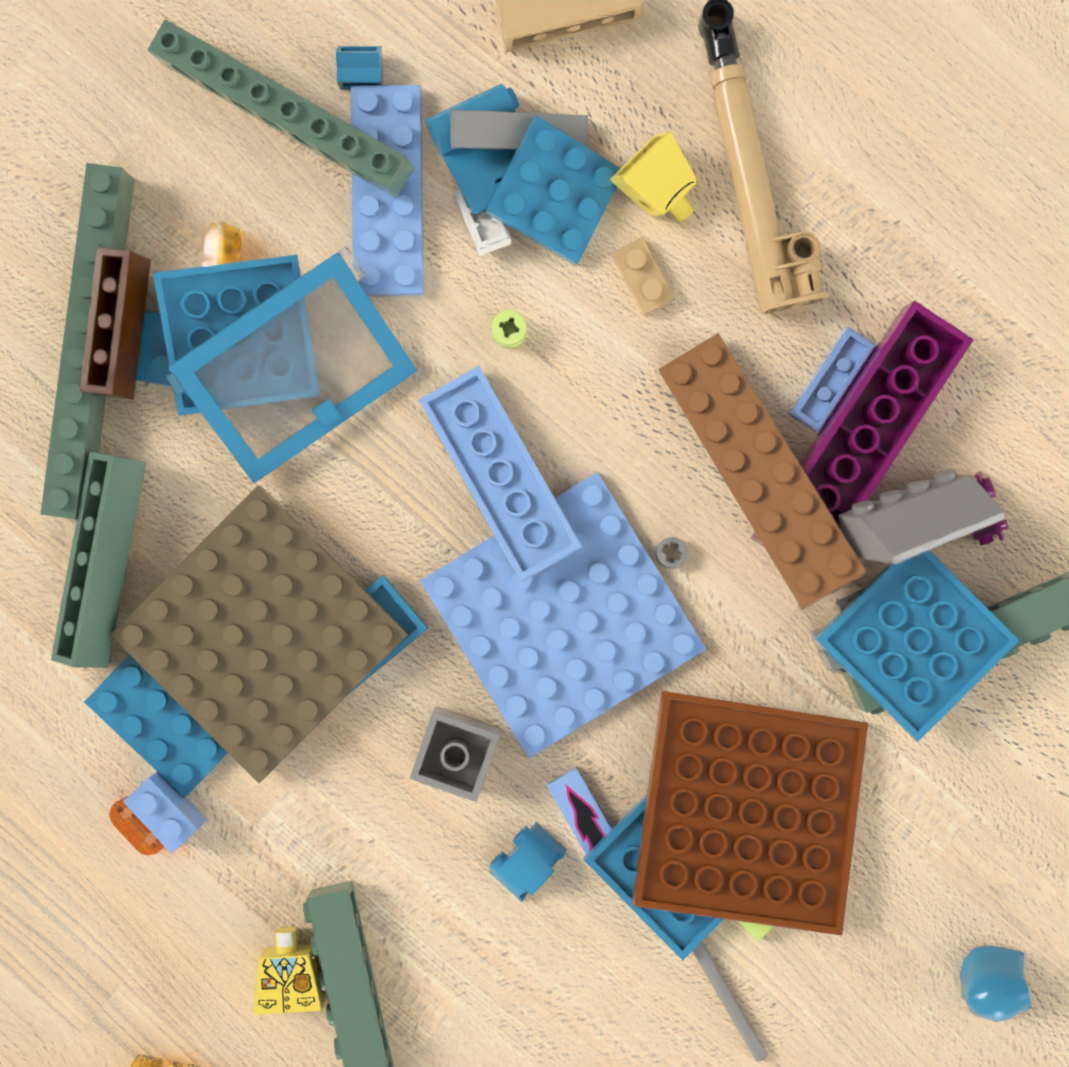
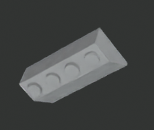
M955 470L939 471L934 474V479L910 482L907 484L908 488L902 491L884 492L880 494V499L876 501L855 503L852 505V510L838 515L841 532L858 558L890 564L899 563L1005 519L1004 511L972 475L956 474Z

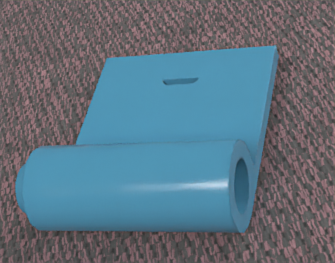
M503 84L494 86L426 119L430 136L474 216L487 210L516 151L451 148L450 111L516 112L515 109L519 107L516 94L511 87L506 89Z

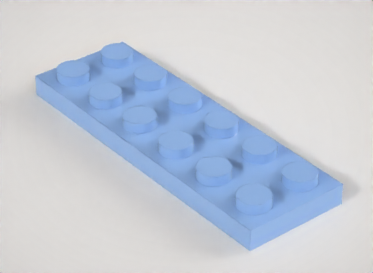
M420 85L351 86V125L405 155L414 168L397 198L352 174L353 275L367 296H424Z
M480 366L419 399L420 404L520 582L527 580L582 548Z

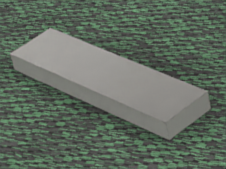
M450 111L451 148L517 151L532 119L536 116L588 148V115Z

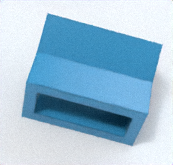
M338 46L336 50L337 83L340 89H351V86L383 85L382 46Z

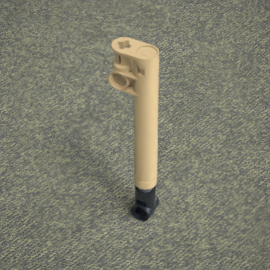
M709 0L703 8L698 23V30L704 38L709 64L715 67V71L710 74L713 90H715V101L761 313H773L827 300L830 298L829 292H823L819 271L822 268L819 259L821 244L818 237L808 231L780 235L748 83L745 82L747 79L744 65L737 64L736 61L740 55L732 22L734 9L727 0ZM712 15L719 16L724 23L721 25L712 24L708 17ZM794 245H805L809 251L808 258L798 257L795 254Z

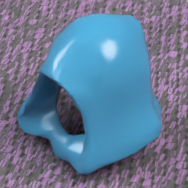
M996 946L975 947L969 952L963 961L960 980L962 987L961 998L966 1001L972 1014L990 1021L1000 1022L1012 1019L1014 1016L1031 1009L1030 994L1023 974L1025 953Z

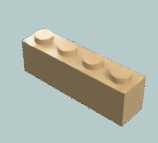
M496 0V11L506 52L640 19L643 6L641 0Z

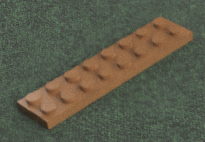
M719 333L658 369L802 610L867 573Z

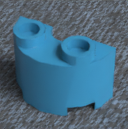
M537 822L530 829L527 826L523 827L512 840L516 845L514 849L507 855L503 851L500 852L489 865L490 873L521 902H523L528 893L533 895L555 871L552 867L559 859L564 858L566 849Z

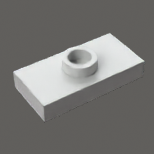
M461 191L453 192L479 256L511 245V238L504 223L487 214L486 210L474 216Z

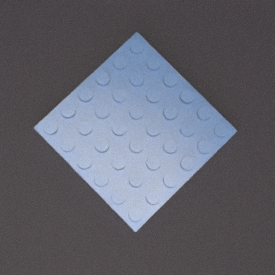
M598 472L555 498L582 545L580 550L527 580L520 582L495 536H492L420 580L528 758H531L706 650Z

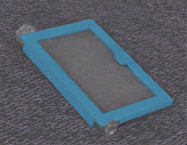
M344 247L168 366V369L171 371V374L166 377L169 383L179 395L184 391L188 394L253 483L265 477L418 371L358 283L366 277V274L348 247Z

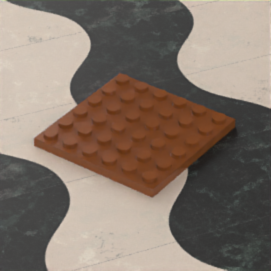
M661 691L632 905L842 935L868 723Z

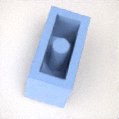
M158 772L150 776L123 801L171 854L207 821L205 816L187 797L184 798Z

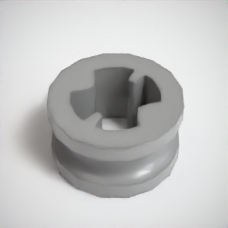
M669 537L658 544L655 554L660 565L672 569L684 564L687 559L688 550L682 540L676 537ZM670 543L678 545L676 551L681 553L679 560L677 561L674 558L673 563L666 561L667 555L662 552L665 545L667 548L670 547Z

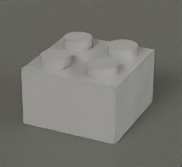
M436 706L431 715L409 779L477 802L501 734V728Z

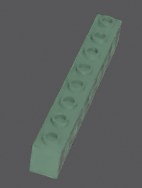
M164 19L148 48V51L164 66L394 198L398 197L414 169L405 155Z

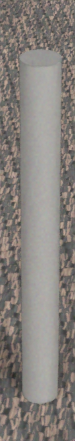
M702 941L693 950V953L755 1061L760 1062L768 1054Z

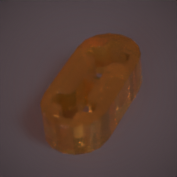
M125 796L115 802L110 809V821L138 852L148 856L155 855L165 847L157 838L155 839L156 843L153 842L148 845L145 842L148 836L147 833L150 834L152 832L133 812L131 814L132 818L129 817L126 820L122 818L123 808H127L123 801L129 796Z

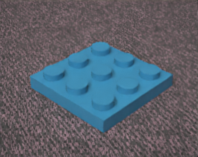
M536 116L532 119L486 213L571 264H578L617 188L610 178L621 168Z

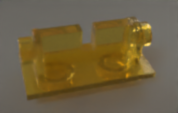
M219 221V224L211 223L210 229L206 230L204 255L214 258L213 262L203 261L202 267L238 262L239 252L242 247V230L223 221Z

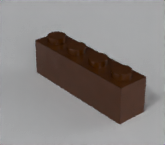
M97 247L79 391L105 397L134 400L151 260L131 250Z

